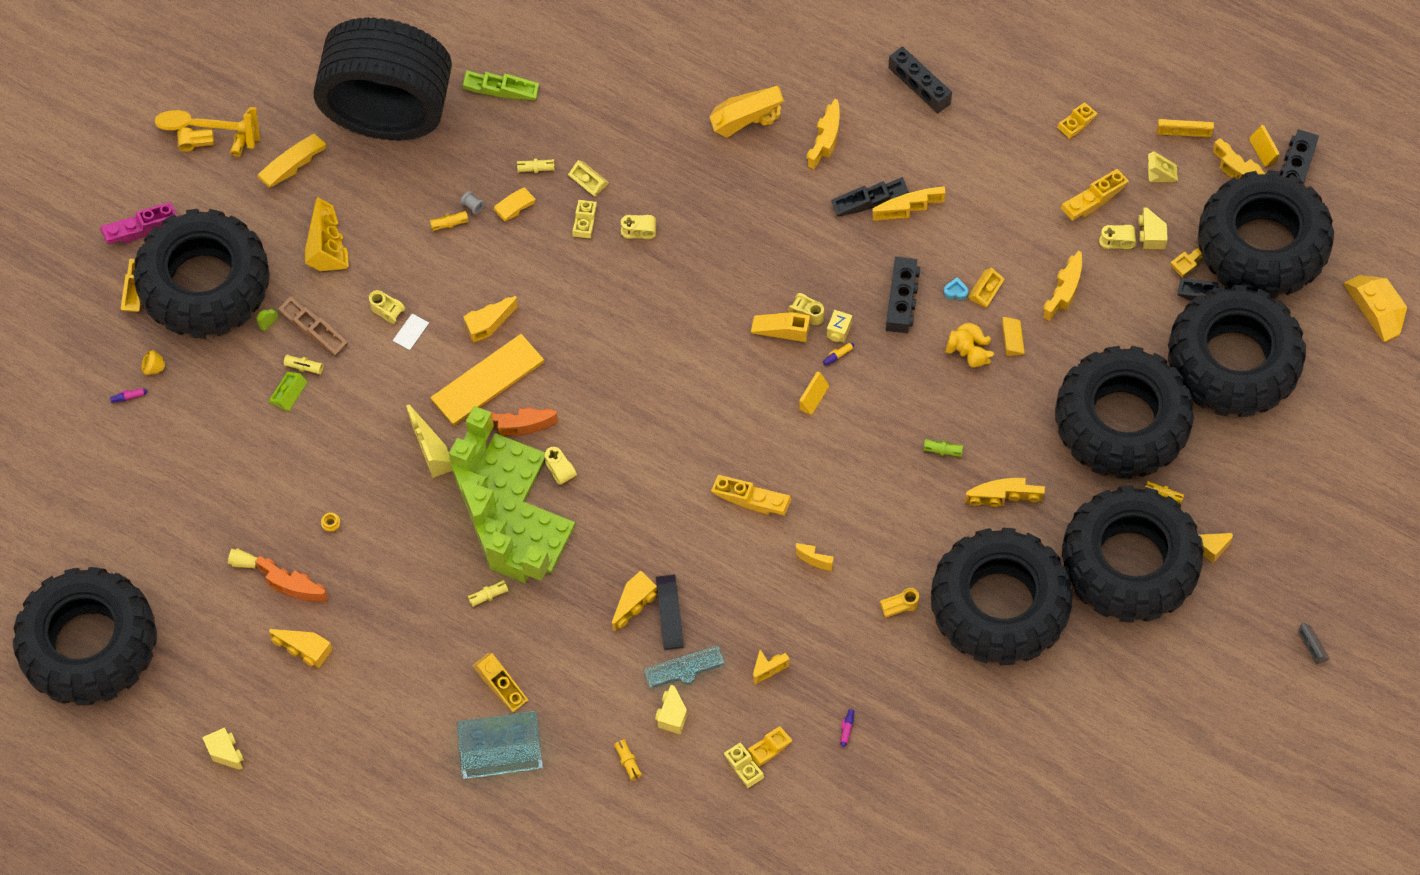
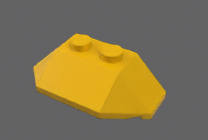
M1358 275L1343 283L1383 343L1400 335L1407 306L1387 278Z

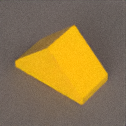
M1201 534L1204 548L1203 556L1214 563L1231 544L1233 534Z

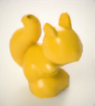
M964 323L956 331L951 330L945 353L951 354L957 350L961 356L965 357L967 355L968 364L972 368L990 364L991 360L989 358L994 356V352L974 346V343L980 346H987L991 341L990 336L984 337L979 326L973 323Z

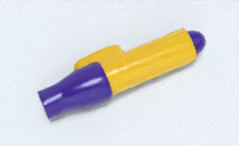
M848 343L839 350L835 349L830 352L828 357L822 361L823 364L827 366L837 361L853 349L854 343Z

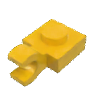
M1199 248L1189 255L1183 252L1171 261L1170 266L1184 278L1197 268V262L1203 258L1201 256L1203 252Z

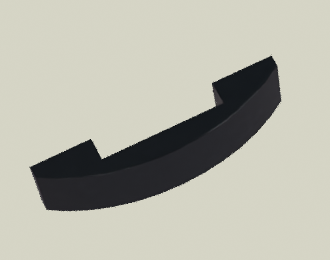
M675 574L657 576L656 584L664 650L684 648Z

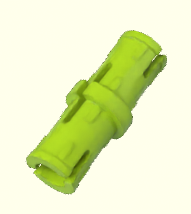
M925 439L923 451L940 453L941 456L946 454L962 457L963 445L946 443L947 441L944 440L939 442Z

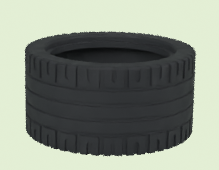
M366 17L364 19H350L333 27L326 36L313 97L317 107L327 118H330L332 122L342 126V128L349 129L351 132L375 139L380 138L393 141L420 138L434 131L441 121L452 69V60L446 48L436 38L431 37L430 34L415 26L391 19L386 20L385 18Z

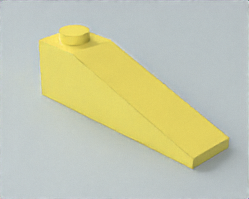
M410 404L406 405L408 416L432 478L451 472L452 467L446 445Z

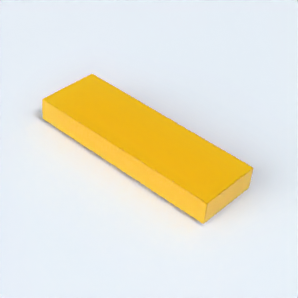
M1158 119L1156 134L1211 138L1214 122Z

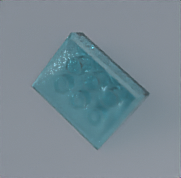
M536 711L457 721L463 779L543 768Z

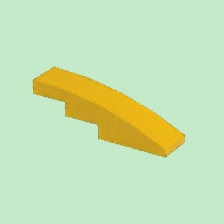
M312 134L277 157L257 177L270 188L297 174L299 167L311 162L313 155L326 149V143L316 134Z
M945 186L923 189L888 200L873 208L872 220L909 218L910 211L927 210L928 203L945 202Z

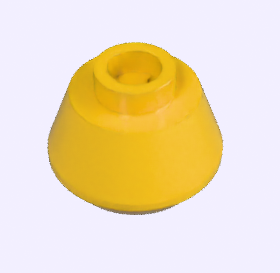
M154 350L146 352L141 365L143 373L145 375H153L162 372L165 367L163 357Z

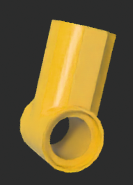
M182 128L177 131L178 149L183 152L192 151L195 147L214 145L215 143L212 128L194 131L191 128Z
M907 588L901 594L881 600L880 605L884 616L887 618L904 611L916 610L919 606V593L917 590ZM913 597L915 601L907 602L906 598Z

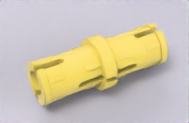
M554 159L517 161L518 173L555 171Z
M287 354L284 358V366L299 369L300 372L308 371L321 375L323 371V363L308 360L306 357L299 358ZM297 362L310 365V367L299 365Z
M502 580L492 586L483 587V590L468 595L471 606L475 607L487 600L490 602L494 597L508 592L505 581Z

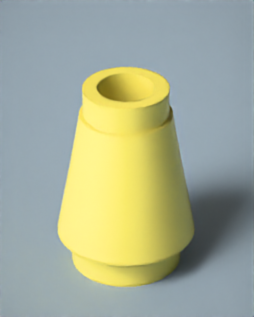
M238 548L236 550L231 549L228 564H231L232 567L255 569V560L258 557H254Z

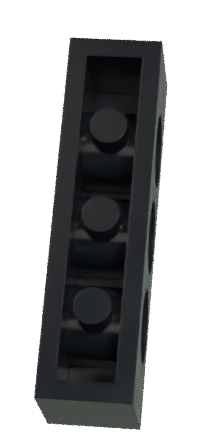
M903 46L889 56L888 68L937 114L951 104L952 91Z
M1299 129L1296 136L1292 135L1289 146H1292L1291 151L1287 150L1284 161H1287L1286 166L1282 165L1279 173L1280 176L1289 178L1290 175L1300 178L1304 185L1319 135Z
M895 257L886 331L908 333L909 327H913L914 316L911 315V310H915L916 299H913V294H917L918 283H915V278H919L920 267L917 266L918 259Z

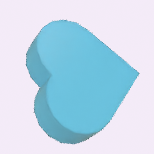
M957 277L944 287L943 293L947 299L956 298L964 300L968 296V288Z

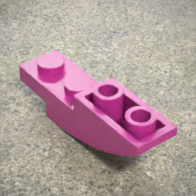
M168 202L137 211L134 217L103 225L100 227V231L107 245L122 240L126 244L147 236L155 226L159 228L167 217L173 214L177 216L172 203Z

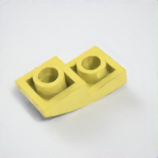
M578 200L572 231L573 237L591 239L597 202Z
M738 743L724 753V756L747 788H750L764 778L763 772L754 763L751 755L741 743Z

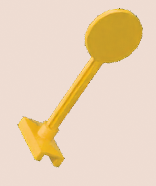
M249 107L243 115L244 121L240 122L192 119L189 113L181 110L165 111L155 118L156 127L163 130H177L188 125L237 130L246 134L247 148L253 149L255 148V141H260L257 108Z

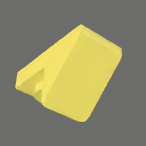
M1156 152L1148 154L1149 182L1178 181L1176 164Z

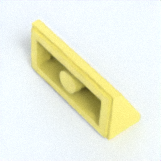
M580 160L576 162L568 176L593 196L601 192L609 183L585 162Z

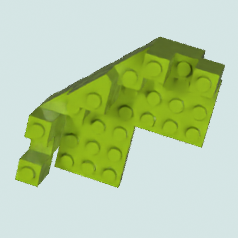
M473 406L466 420L468 432L464 440L457 438L449 452L453 476L490 570L522 583H526L528 577L542 581L546 572L552 574L576 524L574 521L525 502L545 463V452L497 433L494 434L487 448L486 440L494 427L492 413Z

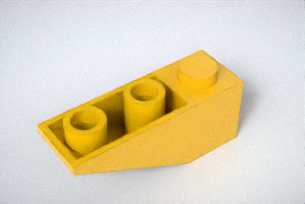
M516 296L505 298L496 304H489L483 309L471 311L463 316L466 329L473 343L490 337L518 308Z
M792 312L755 315L751 333L807 342L810 315Z
M642 571L638 572L626 583L612 620L614 632L618 628H623L628 623V619L633 615H638L645 604L653 602L657 597V586Z
M269 630L271 641L278 647L284 646L291 655L295 657L297 655L300 656L311 667L314 665L320 668L333 651L331 643L314 632Z
M487 653L472 665L482 680L512 712L528 701L527 697L493 653Z

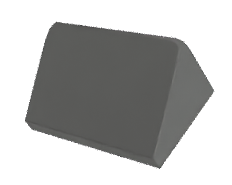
M1301 623L1298 633L1315 663L1318 665L1329 660V656L1313 628L1306 623Z

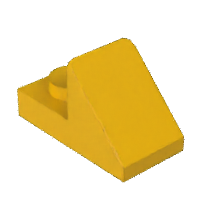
M760 650L753 672L754 684L756 685L788 668L790 659L787 654H777L768 662Z

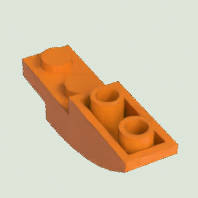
M531 407L519 408L518 415L491 412L494 424L493 429H498V434L502 436L531 434L558 423L557 411L549 408L543 410Z
M259 556L255 560L257 569L267 575L265 579L268 586L276 591L305 601H327L328 597L325 587L319 583H313L305 573L302 572L300 574L295 570L290 574L286 569L276 567V564L269 558L264 559Z

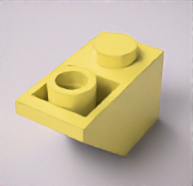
M1143 208L1142 215H1139L1138 219L1139 226H1142V231L1139 232V242H1143V249H1166L1167 224L1151 210Z
M670 685L669 691L664 692L662 698L664 704L662 709L659 708L657 710L655 720H657L658 728L681 735L687 719V709L675 686Z
M225 727L202 737L213 762L238 770L243 768L240 762L244 759L239 749L235 751L233 744L236 743L232 733L227 734Z

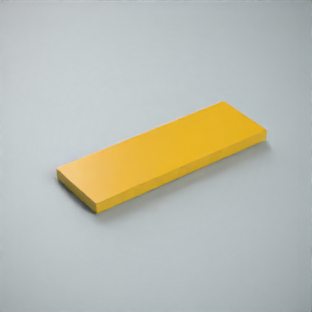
M520 334L431 396V401L448 421L455 426L469 416L473 406L481 408L543 364L544 359L526 338Z

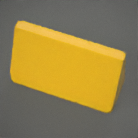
M1261 125L1251 135L1249 141L1263 166L1269 167L1277 164L1280 153L1265 126Z
M992 267L986 269L967 298L987 308L1005 279Z
M1002 317L1001 324L1006 356L1025 355L1021 321Z
M816 372L799 400V410L809 415L814 413L829 388L828 382L820 372Z

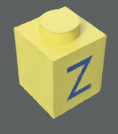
M834 310L827 327V338L834 342L845 343L852 325V315Z

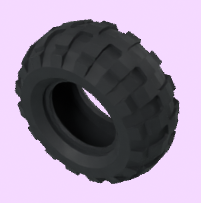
M1268 170L1266 174H1257V171H1251L1243 174L1240 179L1234 177L1227 181L1216 193L1210 196L1200 216L1198 245L1200 251L1203 252L1204 262L1213 274L1218 275L1217 278L1222 284L1228 288H1232L1235 285L1247 286L1248 290L1256 292L1258 289L1268 292L1270 298H1276L1281 293H1285L1287 296L1301 290L1303 285L1311 283L1321 274L1322 268L1328 263L1334 241L1333 220L1328 207L1325 206L1324 202L1322 203L1321 196L1311 186L1305 187L1303 181L1293 175H1290L1289 178L1280 176V171ZM1268 219L1285 226L1293 235L1294 241L1280 249L1262 250L1246 243L1240 237L1237 230L1249 221Z
M198 208L186 210V214L180 216L173 214L163 220L159 228L155 226L145 237V244H142V247L138 249L134 261L135 270L133 275L140 303L146 308L147 314L155 322L162 325L165 324L167 330L182 336L184 333L191 334L192 338H206V335L216 333L217 337L230 332V328L236 325L240 327L251 318V312H255L256 309L258 310L265 298V290L269 286L270 275L267 254L256 233L250 231L244 222L232 215L227 217L225 213L209 209V212H199ZM197 256L219 258L231 268L228 277L222 284L214 289L202 292L181 288L173 281V276L181 264Z
M1235 285L1231 289H1224L1222 286L1207 291L1205 296H1197L1185 306L1183 312L1178 314L1172 326L1168 342L1169 366H1174L1184 378V385L1191 391L1195 404L1203 409L1205 407L1213 409L1215 414L1218 415L1238 414V417L1255 415L1257 411L1262 413L1276 407L1282 399L1287 398L1292 393L1303 371L1306 359V344L1302 339L1303 332L1297 319L1290 316V309L1280 300L1276 302L1270 298L1268 292L1258 289L1256 292L1248 290L1247 286ZM1223 333H1241L1251 337L1260 345L1265 354L1266 361L1251 370H1232L1222 366L1211 356L1207 343Z
M1120 346L1108 347L1101 353L1096 351L1081 359L1080 364L1077 367H1072L1064 377L1062 386L1058 391L1055 407V421L1058 424V434L1065 447L1067 446L1068 449H1071V455L1082 465L1087 464L1092 467L1093 472L1103 476L1106 474L1116 475L1117 479H1131L1134 475L1144 477L1157 472L1159 467L1168 466L1178 457L1180 450L1185 447L1194 419V403L1191 391L1184 385L1185 380L1174 366L1170 367L1167 365V360L1157 353L1151 355L1143 352V348L1131 346L1130 349H1120ZM1111 393H1131L1140 397L1149 405L1155 419L1151 424L1139 431L1121 432L1104 424L1098 417L1094 405L1102 397Z
M1119 486L1116 491L1111 492L1109 489L1093 496L1091 501L1083 503L1078 508L1071 522L1067 525L1061 557L1063 558L1064 567L1068 570L1072 586L1075 589L1074 593L1084 604L1086 603L1087 605L1089 603L1094 607L1095 612L1106 618L1110 615L1120 618V622L1133 623L1137 619H1143L1145 622L1159 619L1163 613H1172L1183 605L1184 600L1192 594L1198 583L1203 566L1204 548L1202 538L1197 533L1196 523L1190 514L1184 513L1181 510L1180 503L1170 496L1166 498L1158 494V490L1145 487V490L1134 489V486ZM1120 533L1141 534L1157 545L1163 557V564L1156 571L1148 575H1125L1116 571L1107 563L1101 547L1109 538Z
M1005 527L997 531H992L991 528L976 531L973 537L965 536L953 544L949 553H945L937 565L931 589V609L934 612L936 624L942 635L950 639L951 645L962 654L969 653L974 656L976 661L985 664L988 661L999 662V665L1002 666L1015 665L1016 661L1022 659L1026 662L1040 656L1044 649L1051 648L1067 626L1073 599L1068 570L1062 566L1061 558L1051 547H1045L1041 544L1040 538L1030 533L1024 535L1016 532V529ZM1007 574L1019 579L1027 586L1031 592L1033 603L1024 613L1016 617L1006 619L995 618L985 614L975 605L970 595V589L978 580L985 576Z
M78 567L64 570L65 574L55 578L50 576L41 582L42 586L36 592L32 591L23 602L24 609L17 614L13 628L15 632V638L12 641L14 655L17 658L20 669L30 684L40 693L47 694L50 699L63 704L70 703L71 701L75 702L78 706L92 705L94 701L103 699L107 702L118 697L117 693L123 689H130L140 679L139 674L141 671L147 670L153 657V646L157 643L155 617L141 590L119 573L110 574L106 569L88 567V570H80ZM86 613H97L105 615L114 621V632L111 640L103 650L91 657L83 659L68 658L58 653L55 649L60 630L74 617Z

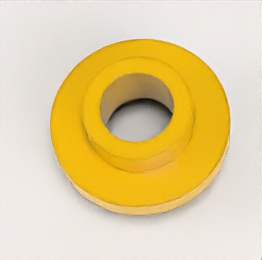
M327 513L321 519V526L325 531L333 532L339 528L340 518L334 513ZM333 521L334 524L328 525V522Z

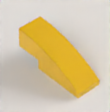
M129 259L128 273L125 275L121 311L140 312L142 307L134 282L135 259Z

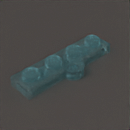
M719 645L645 668L643 671L649 689L677 680L688 685L695 681L696 674L724 666L725 661Z

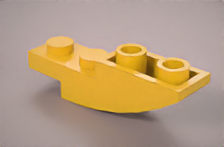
M834 99L832 104H828L825 116L820 118L817 123L818 136L815 140V146L808 151L806 156L808 167L812 169L816 168L822 156L830 158L836 145L840 119L837 99Z
M1221 138L1215 141L1213 152L1221 159L1219 168L1231 178L1240 179L1243 174L1251 171H1257V174H1265L1260 165L1254 163L1251 159L1244 162L1243 158L1237 155L1231 146Z
M1116 169L1091 183L1089 189L1064 202L1060 209L1072 221L1080 216L1086 217L1120 192L1129 183V180Z
M1080 251L1075 256H1070L1066 264L1067 267L1061 269L1056 277L1058 283L1053 293L1054 297L1051 301L1047 300L1043 307V318L1048 321L1052 319L1059 308L1067 311L1075 297L1082 269V252Z
M721 475L717 476L711 490L713 494L731 503L767 515L772 512L785 516L792 500L790 495L757 488L751 482Z
M1026 478L994 480L967 491L965 504L999 507L1004 506L1005 499L1014 502L1027 500L1037 503L1044 499L1045 486L1025 485Z

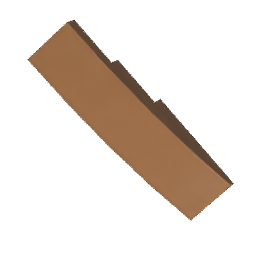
M292 296L277 310L300 331L334 356L348 343L321 317L318 318L306 306H301Z

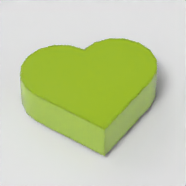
M273 309L262 310L257 316L259 328L265 331L275 322L278 313Z

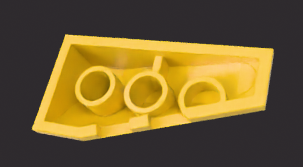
M774 86L731 97L717 105L710 115L714 132L728 138L782 104L784 99L780 87Z
M317 198L315 201L305 247V264L318 271L347 269L348 251L342 245L343 235L338 232L336 226L338 220L334 207L320 198Z

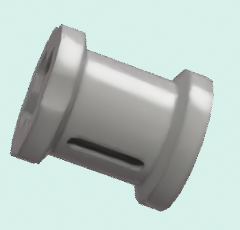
M471 191L466 192L460 201L461 205L471 209L474 215L480 213L485 205V202L482 199L476 198Z

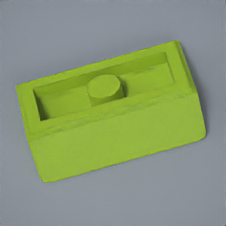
M287 372L268 402L285 411H290L306 386L307 380L300 373Z

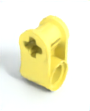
M626 215L621 219V235L626 239H652L656 236V218L652 215Z
M1107 225L1101 231L1099 244L1104 249H1132L1136 246L1135 228L1132 225Z
M375 290L369 295L371 311L383 317L389 323L395 324L398 315L406 309L400 301L393 299L382 291Z
M798 293L795 296L796 300L788 307V312L810 315V323L812 325L822 324L824 321V306L820 302L802 293Z
M550 447L546 450L545 464L559 485L577 476L574 467L559 448Z

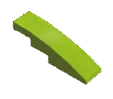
M466 70L462 89L496 97L535 100L539 83L505 73L502 77L488 72L482 75Z

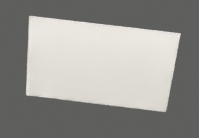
M411 314L393 341L410 350L429 322Z

